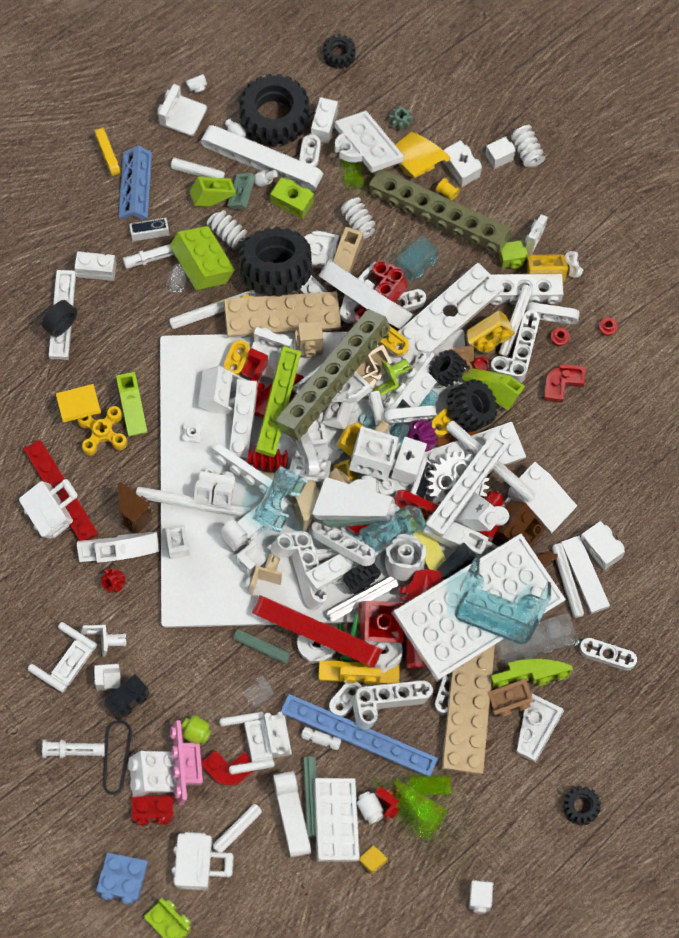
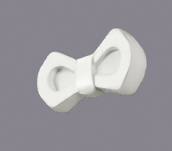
M569 251L565 254L566 262L570 267L569 276L572 278L580 277L583 272V268L579 266L577 261L578 253L575 251Z

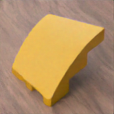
M410 132L395 144L404 155L403 162L398 164L404 175L413 178L434 169V165L442 160L446 162L451 160L444 150L414 132Z

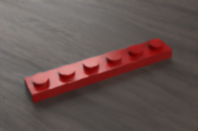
M41 439L24 448L25 454L43 482L49 483L55 488L65 479ZM64 487L56 492L62 502L70 497ZM77 498L65 506L73 519V522L69 525L79 541L91 540L98 536L97 530Z

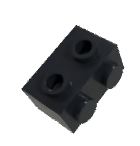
M134 674L104 699V702L117 720H121L129 716L137 705H141L148 699L150 695L149 689Z

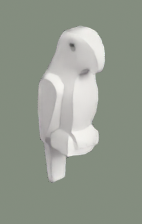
M376 262L358 277L359 280L374 290L376 289L375 284L365 279L373 271L372 267ZM345 294L339 312L340 318L346 323L355 322V310L362 305Z

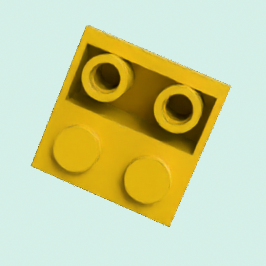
M500 310L467 330L469 344L482 353L491 352L495 346L508 341L515 334L507 316Z

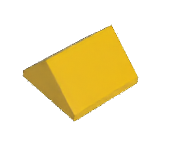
M564 254L528 255L526 258L527 274H562V282H565L568 265Z
M94 384L56 393L63 422L101 413Z

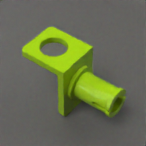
M406 358L393 366H390L385 360H381L389 380L375 387L373 391H379L380 396L399 387L396 380L397 376L411 370V366H408L410 364Z

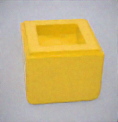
M372 846L359 858V861L371 875L388 860L375 846Z

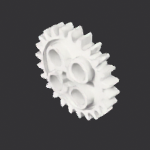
M452 452L450 457L449 454L445 453V460L438 457L439 464L432 463L435 469L428 470L432 477L426 478L427 481L431 482L426 488L432 490L428 494V496H434V499L431 501L432 503L439 502L438 506L447 496L444 492L451 487L453 488L456 480H459L473 461V459L471 460V454H467L464 457V452H459L458 456L456 452ZM459 464L463 467L460 475L456 472V467ZM445 476L448 479V483L443 487L441 479ZM485 478L477 489L476 493L478 495L487 496L483 490L489 488L487 485H484V482L488 481L489 478Z

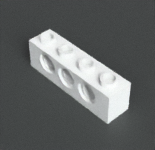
M562 274L492 275L504 289L509 290V292H501L490 302L493 305L502 303L516 305L521 293L520 289H522L523 285L533 287L528 303L547 302L548 304H557L562 301ZM540 288H544V289H546L547 291H546V292H541L539 289H540Z

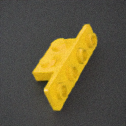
M320 660L319 680L349 684L355 682L368 685L399 683V665L387 672L381 673V668H372L362 662Z

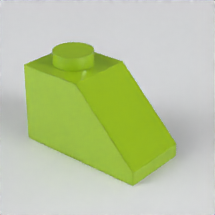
M197 177L190 190V194L195 206H213L234 196L236 191L229 178Z

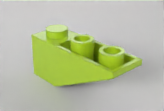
M472 368L468 373L466 371L462 376V379L466 382L476 379V381L480 380L483 384L488 385L489 390H492V394L496 398L495 402L506 410L512 407L525 388L522 383L510 375Z
M135 372L116 375L128 436L148 433Z

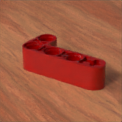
M385 261L376 262L372 267L375 280L379 284L375 291L396 303L407 288L404 271ZM361 306L356 313V322L367 311L364 306Z

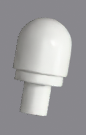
M231 119L225 122V125L228 127L227 131L245 138L246 132L237 122L233 123Z
M263 170L255 174L254 183L258 187L266 186L278 174L276 170Z

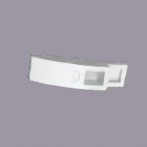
M455 522L452 523L443 537L426 527V524L422 533L453 550H456L462 543H466L480 558L498 548V546L488 541V537Z
M157 532L118 535L116 538L78 541L77 550L79 562L97 561L99 563L159 552Z

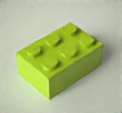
M209 226L180 231L170 244L172 251L195 290L226 284L235 271Z

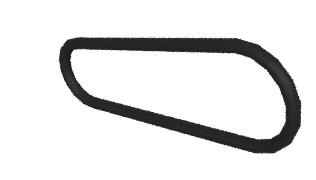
M122 720L110 723L106 729L103 788L105 792L111 795L120 793L123 788L132 737L130 725ZM122 723L127 726L129 736L120 788L115 792H111L106 787L109 730L112 725Z

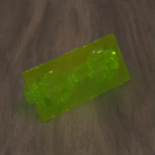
M342 159L345 173L344 182H346L347 190L352 185L356 188H361L362 184H364L362 171H356V169H362L361 161L348 162Z
M410 776V795H414V797L417 795L448 796V794H452L451 776Z

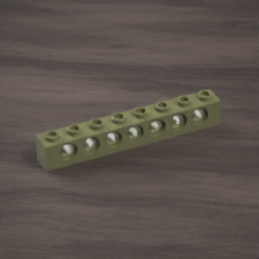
M384 169L378 170L369 184L370 194L375 199L384 200L389 205L399 207L410 215L414 214L425 222H431L442 230L446 229L457 237L468 239L474 245H481L489 252L501 254L502 249L511 238L510 227Z
M367 309L276 419V423L282 433L298 441L307 433L313 422L319 418L322 411L330 405L336 394L342 390L345 383L353 377L359 366L365 362L368 355L376 349L378 343L388 334L390 326L386 316Z

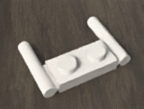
M61 622L58 625V629L76 641L73 642L52 671L51 676L33 664L28 666V671L64 693L67 686L70 685L88 660L92 651L95 650L97 644Z
M263 711L220 719L219 723L221 726L244 723L252 763L230 766L229 772L231 774L274 767Z

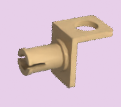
M269 554L265 568L256 566L250 584V594L253 595L258 579L281 585L282 573L276 571L280 558L275 556L273 561V554Z

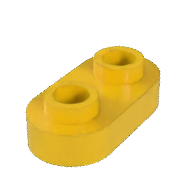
M390 326L387 334L388 337L382 338L379 344L384 345L385 349L395 356L401 357L406 355L409 351L408 340ZM402 346L403 348L398 350L396 347Z
M243 340L235 341L231 345L224 362V368L238 376L242 374L241 371L248 358L250 347L247 342ZM242 350L243 353L238 354L237 351ZM231 367H236L237 369H236V370H231L230 368H231Z
M447 407L430 421L433 428H436L435 426L439 428V430H435V434L438 437H442L448 432L446 426L449 422L453 421L448 417L450 414L447 412Z

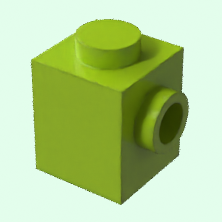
M521 240L506 243L501 254H499L502 269L509 267L512 269L519 268L524 265L525 258L528 257L527 249L523 247Z

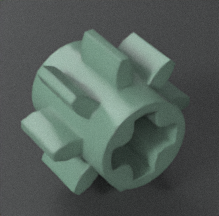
M403 107L397 110L393 109V115H390V121L393 122L392 127H396L400 131L404 128L409 129V123L413 120V117L409 116L410 110H406Z

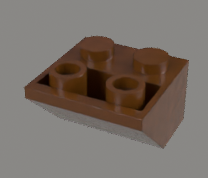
M119 482L118 499L122 524L134 534L140 533L152 520L150 502L144 496L139 497L135 494V490L130 485H124L122 482Z
M510 500L505 506L509 513V519L506 524L498 527L494 537L501 544H505L522 534L532 548L546 528L526 503Z

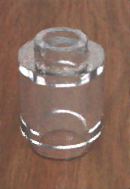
M175 264L171 268L165 284L170 292L176 294L183 292L188 279L181 264Z

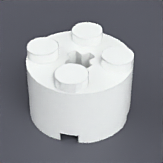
M402 534L388 542L385 568L389 577L402 581H413L415 571L424 569L426 548L424 544L422 545L417 537Z

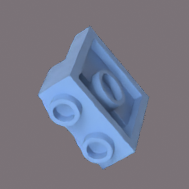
M107 853L97 887V894L101 895L100 898L112 901L113 898L121 899V903L133 905V902L139 903L148 861Z

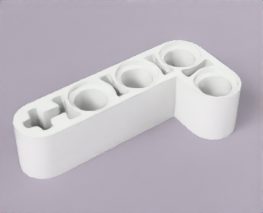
M529 310L524 313L512 359L503 356L495 357L491 362L490 372L510 375L520 383L525 380L540 320L537 312ZM529 321H532L531 328L527 327ZM522 337H528L530 340H523ZM518 354H525L526 357H519ZM496 366H501V367H503V369H502V370H498V369H496L495 367H496ZM519 370L522 374H515L513 371Z
M280 490V493L275 498L270 495L238 522L232 519L223 526L221 530L222 539L234 552L244 548L293 506L292 502Z
M305 531L280 534L271 545V552L278 558L292 557L305 604L310 609L316 610L328 599V591L325 586L315 592L304 577L306 572L320 565L312 538Z
M415 681L361 687L352 700L357 726L363 730L370 729L377 720V709L424 704L433 692L432 685L427 681ZM398 692L405 693L406 698L401 697ZM379 694H384L387 700L381 699ZM359 696L366 697L367 702L361 701ZM362 715L369 716L371 721L364 720Z
M294 771L273 775L290 857L311 853Z

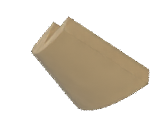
M377 345L376 349L368 355L365 362L356 370L372 388L385 371L381 360H385L389 364L392 362L384 345Z

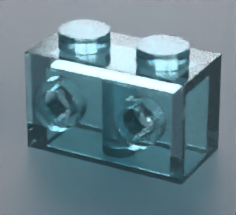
M422 235L396 258V267L401 268L405 276L412 282L416 277L420 278L429 265L433 266L437 262L439 249Z

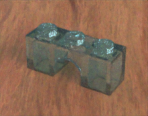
M280 466L274 475L270 487L265 491L261 504L256 508L253 519L270 530L280 532L289 516L281 508L283 497L289 494L299 498L308 480L294 471Z
M408 505L396 511L393 516H390L389 521L379 520L361 529L360 533L364 544L378 552L393 544L391 538L400 534L412 535L427 526L421 509Z

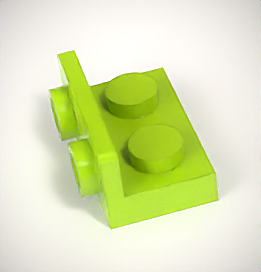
M161 898L159 903L144 916V919L162 938H184L191 932L189 926L191 922L183 914L179 916L174 911L176 906L169 899L165 901Z

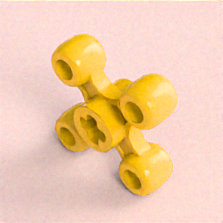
M110 407L107 410L105 419L96 421L92 416L77 419V423L81 428H88L92 431V436L82 443V450L85 455H94L100 442L109 441L113 448L118 451L126 448V436L112 431V426L122 419V411L119 407Z

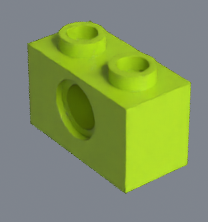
M281 177L270 194V201L275 206L303 220L314 203V194L308 188H302L296 185L294 181Z

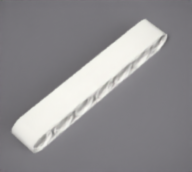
M213 125L208 126L200 141L205 148L260 171L276 170L277 178L290 179L296 185L308 188L311 191L316 190L323 176V172L314 166Z

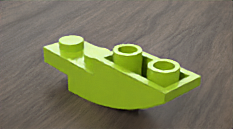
M546 659L513 661L508 663L507 671L491 675V687L501 688L524 679L528 681L529 678L532 685L544 686L554 679L562 681L569 678L573 668L572 665Z

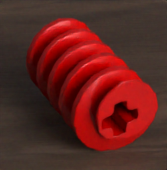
M256 446L251 451H248L247 463L251 466L253 464L255 469L258 470L261 465L262 471L269 467V471L273 473L276 467L277 473H281L284 469L286 474L287 450L281 455L280 450L277 449L274 457L255 452Z

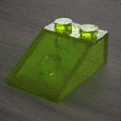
M395 778L391 791L395 794V798L400 801L401 808L415 830L418 831L417 834L425 840H428V838L434 840L446 820L448 810Z

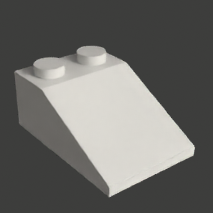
M536 462L519 478L536 493L535 499L528 502L512 487L509 488L507 496L515 501L526 503L551 534L577 507L553 477Z

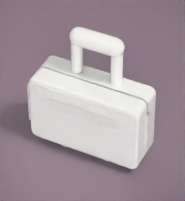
M64 479L55 488L49 483L40 481L21 496L19 501L24 508V513L33 522L34 529L38 530L42 537L52 539L68 528L69 524L73 522L65 506L76 499L78 495L67 479ZM63 487L70 496L64 502L56 494Z
M185 832V834H179L177 846L173 849L176 855V865L172 868V874L175 876V887L177 889L207 890L209 888V876L231 877L233 854L211 852L212 838L205 833ZM211 857L225 858L224 871H210Z

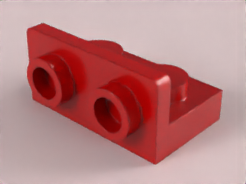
M173 796L132 797V823H136L138 826L148 825V822H157V825H168L169 822H174Z

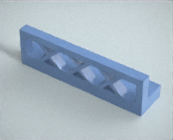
M136 146L123 152L119 218L122 220L130 216H135L141 220L148 218L152 152L141 146ZM133 155V159L129 163V158ZM131 187V191L129 192V194H128V196H127V191H128L129 188ZM130 203V209L126 211V207Z

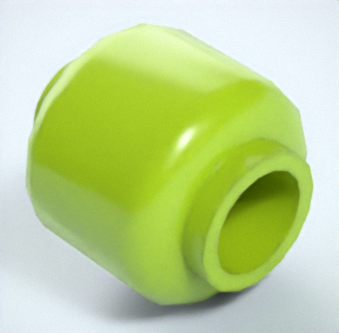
M196 715L190 719L185 718L181 725L183 730L182 738L195 745L204 744L212 731L209 729L210 724Z

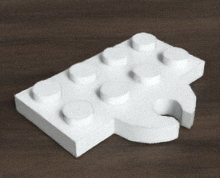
M367 111L335 121L334 127L340 133L335 140V153L339 152V158L348 162L363 161L371 172L403 162L404 155Z

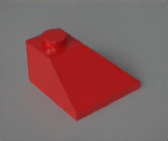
M368 600L359 602L358 623L363 641L403 643V629L392 613L403 606L404 603Z

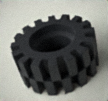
M335 34L332 35V39L328 37L327 42L325 41L323 46V59H325V63H329L331 68L334 65V69H338V66L344 69V65L348 68L349 63L352 64L353 59L355 60L356 47L354 41L352 42L350 37L347 39V35L341 37V34H338V37H335ZM335 48H343L346 50V53L337 56L332 51Z
M444 350V354L442 352L439 353L440 356L434 358L435 362H431L432 366L429 367V374L441 386L448 387L449 385H454V381L457 383L459 377L462 378L463 375L461 373L465 372L466 364L465 360L455 351Z
M375 563L369 566L358 564L357 567L351 569V572L347 573L343 582L352 594H356L361 590H365L371 583H374L381 575V571Z
M578 786L576 789L575 787L567 793L563 803L564 815L566 814L567 819H571L573 824L579 823V826L583 824L588 825L590 822H593L601 810V800H599L598 793L595 794V790H589L587 786L585 788H582V786ZM583 798L587 800L590 805L589 811L586 813L578 812L574 807V802L577 799Z

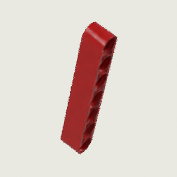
M259 595L251 612L375 668L383 651L379 647L262 595Z

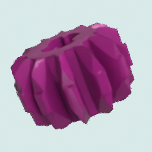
M427 419L413 421L406 428L408 432L405 435L406 437L427 444L425 452L430 451L437 444L436 438L438 435L435 434L436 428H433L432 422H428Z

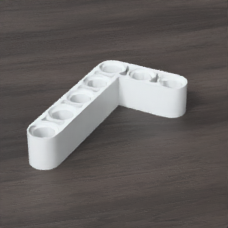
M329 259L318 275L366 309L386 316L388 323L399 329H402L413 316L412 313L387 299Z

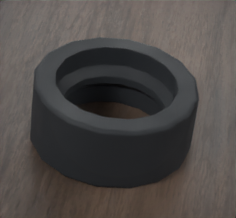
M66 300L57 302L47 311L42 321V327L53 337L62 335L75 321L77 309Z

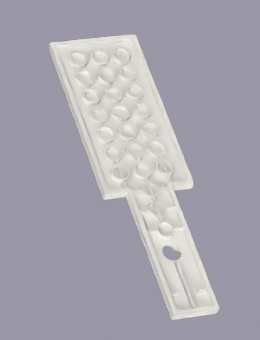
M479 263L474 265L398 331L408 340L409 351L406 355L398 357L386 349L392 361L390 366L406 358L410 364L408 366L412 367L416 357L421 352H434L503 292L504 287ZM447 305H452L457 308L458 313L454 317H446L443 314V308ZM397 346L396 348L401 350L403 347ZM427 365L425 370L429 373L430 370L429 366ZM385 371L371 392H373L375 387L389 380ZM405 372L397 376V382L403 379ZM394 389L381 396L382 404L392 394ZM368 394L358 402H355L347 425L357 422L365 428L372 430L376 427ZM400 401V403L398 404V406H397L395 409H397L400 405H402L403 402ZM328 406L322 411L323 418L325 416ZM325 425L327 445L314 447L317 458L331 461L332 466L346 453L337 445L344 429ZM284 434L296 446L295 439Z

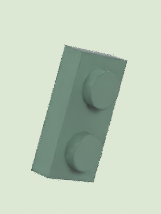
M252 173L236 175L233 185L236 194L229 198L227 205L231 210L246 209L256 178Z

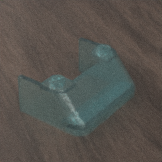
M476 554L464 578L455 606V617L461 622L515 643H527L531 639L551 600V582L547 581L540 597L527 594L520 599L518 604L482 590L484 578L479 574L480 554Z

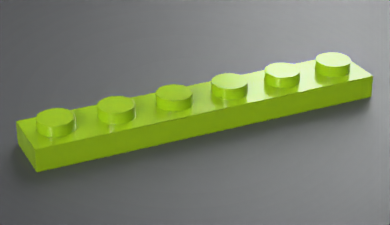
M285 346L281 349L255 452L271 457L276 455L281 435L276 419L288 406L301 355L300 351Z

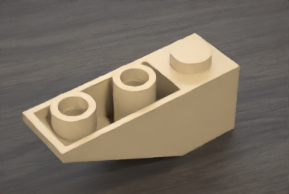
M346 227L333 262L351 273L363 244L364 233Z

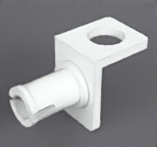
M106 625L82 626V635L101 634L102 657L106 656L108 646H126L125 633L108 634L106 632Z

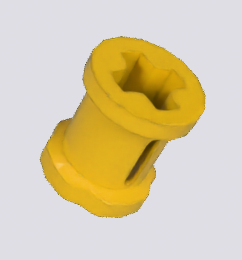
M444 178L437 185L435 191L441 192L449 200L453 201L458 196L460 189L452 186L448 179Z

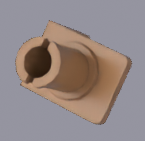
M466 334V346L449 350L455 351L465 360V368L468 373L472 370L470 362L474 361V347L469 344L468 335Z

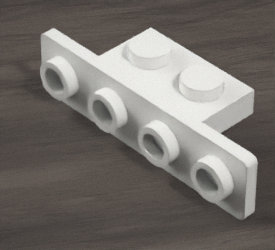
M423 351L416 357L411 370L406 371L403 379L398 382L399 387L395 388L392 394L383 401L384 412L395 409L400 401L408 408L418 407L437 382L425 370L426 366L435 356L433 352Z

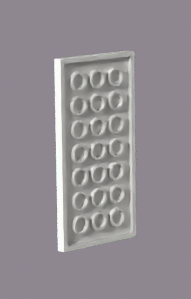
M520 534L396 609L392 614L436 681L561 604L566 599L523 535Z

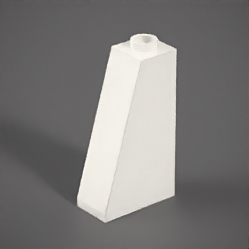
M325 477L312 515L319 520L389 521L390 516L395 514L397 505L393 497Z

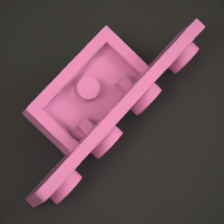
M178 720L170 728V738L174 742L171 750L172 759H175L173 777L177 780L174 793L175 798L178 799V805H183L187 800L186 785H201L203 780L200 744L182 743L181 721Z

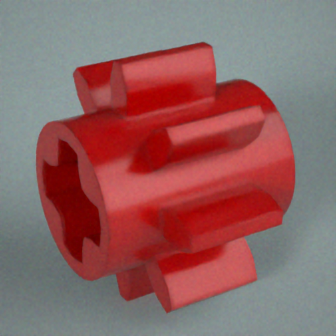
M110 568L104 571L105 575L101 576L102 587L108 593L113 591L117 593L122 590L121 586L126 584L125 576L118 568L114 570Z

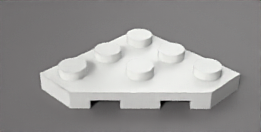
M318 368L292 387L295 395L299 393ZM355 371L353 377L345 383L342 390L336 394L331 402H358L372 391V387Z

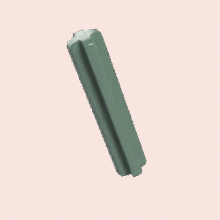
M237 630L233 638L235 641L280 662L286 663L289 659V652L246 632Z

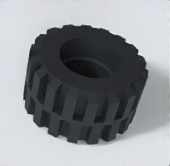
M476 379L469 380L451 389L446 400L450 419L455 421L466 432H474L491 424L496 419L495 416L498 413L496 410L498 405L495 402L496 398L493 396L492 390H489L488 385L483 384L480 380L476 381Z

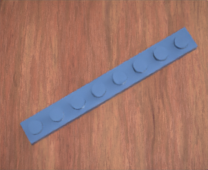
M290 694L281 710L284 716L333 737L340 738L342 741L430 778L438 760L437 757L372 729H360L355 722Z

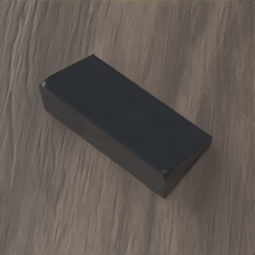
M462 543L437 568V571H440L442 578L446 580L480 559V557L466 543Z

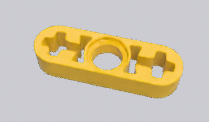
M104 128L94 130L110 175L121 174Z

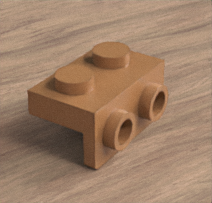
M527 679L488 692L494 709V715H500V718L512 714L511 710L519 708V711L531 707L530 704L534 702Z

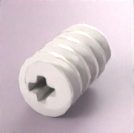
M530 125L520 127L511 136L525 167L537 166L546 158V156H541L543 150L539 149L540 144L536 143L538 139L533 137L535 133L531 131L532 127Z
M359 197L345 202L340 210L345 216L346 221L349 222V226L354 230L363 232V239L375 232L373 228L375 221H370L372 219L371 215H367L368 210L363 209L365 205L360 203L361 199Z
M225 210L220 213H214L208 219L207 226L211 227V230L216 232V235L221 237L228 246H232L233 250H237L245 241L247 230L241 231L242 226H236L237 221H231L232 216H226L227 212Z

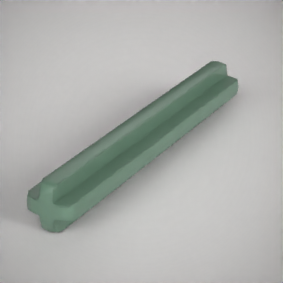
M308 756L303 759L306 826L308 837H316L313 781L316 778L315 757Z

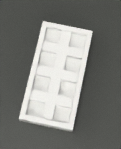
M315 778L313 781L317 862H358L359 843L355 779Z

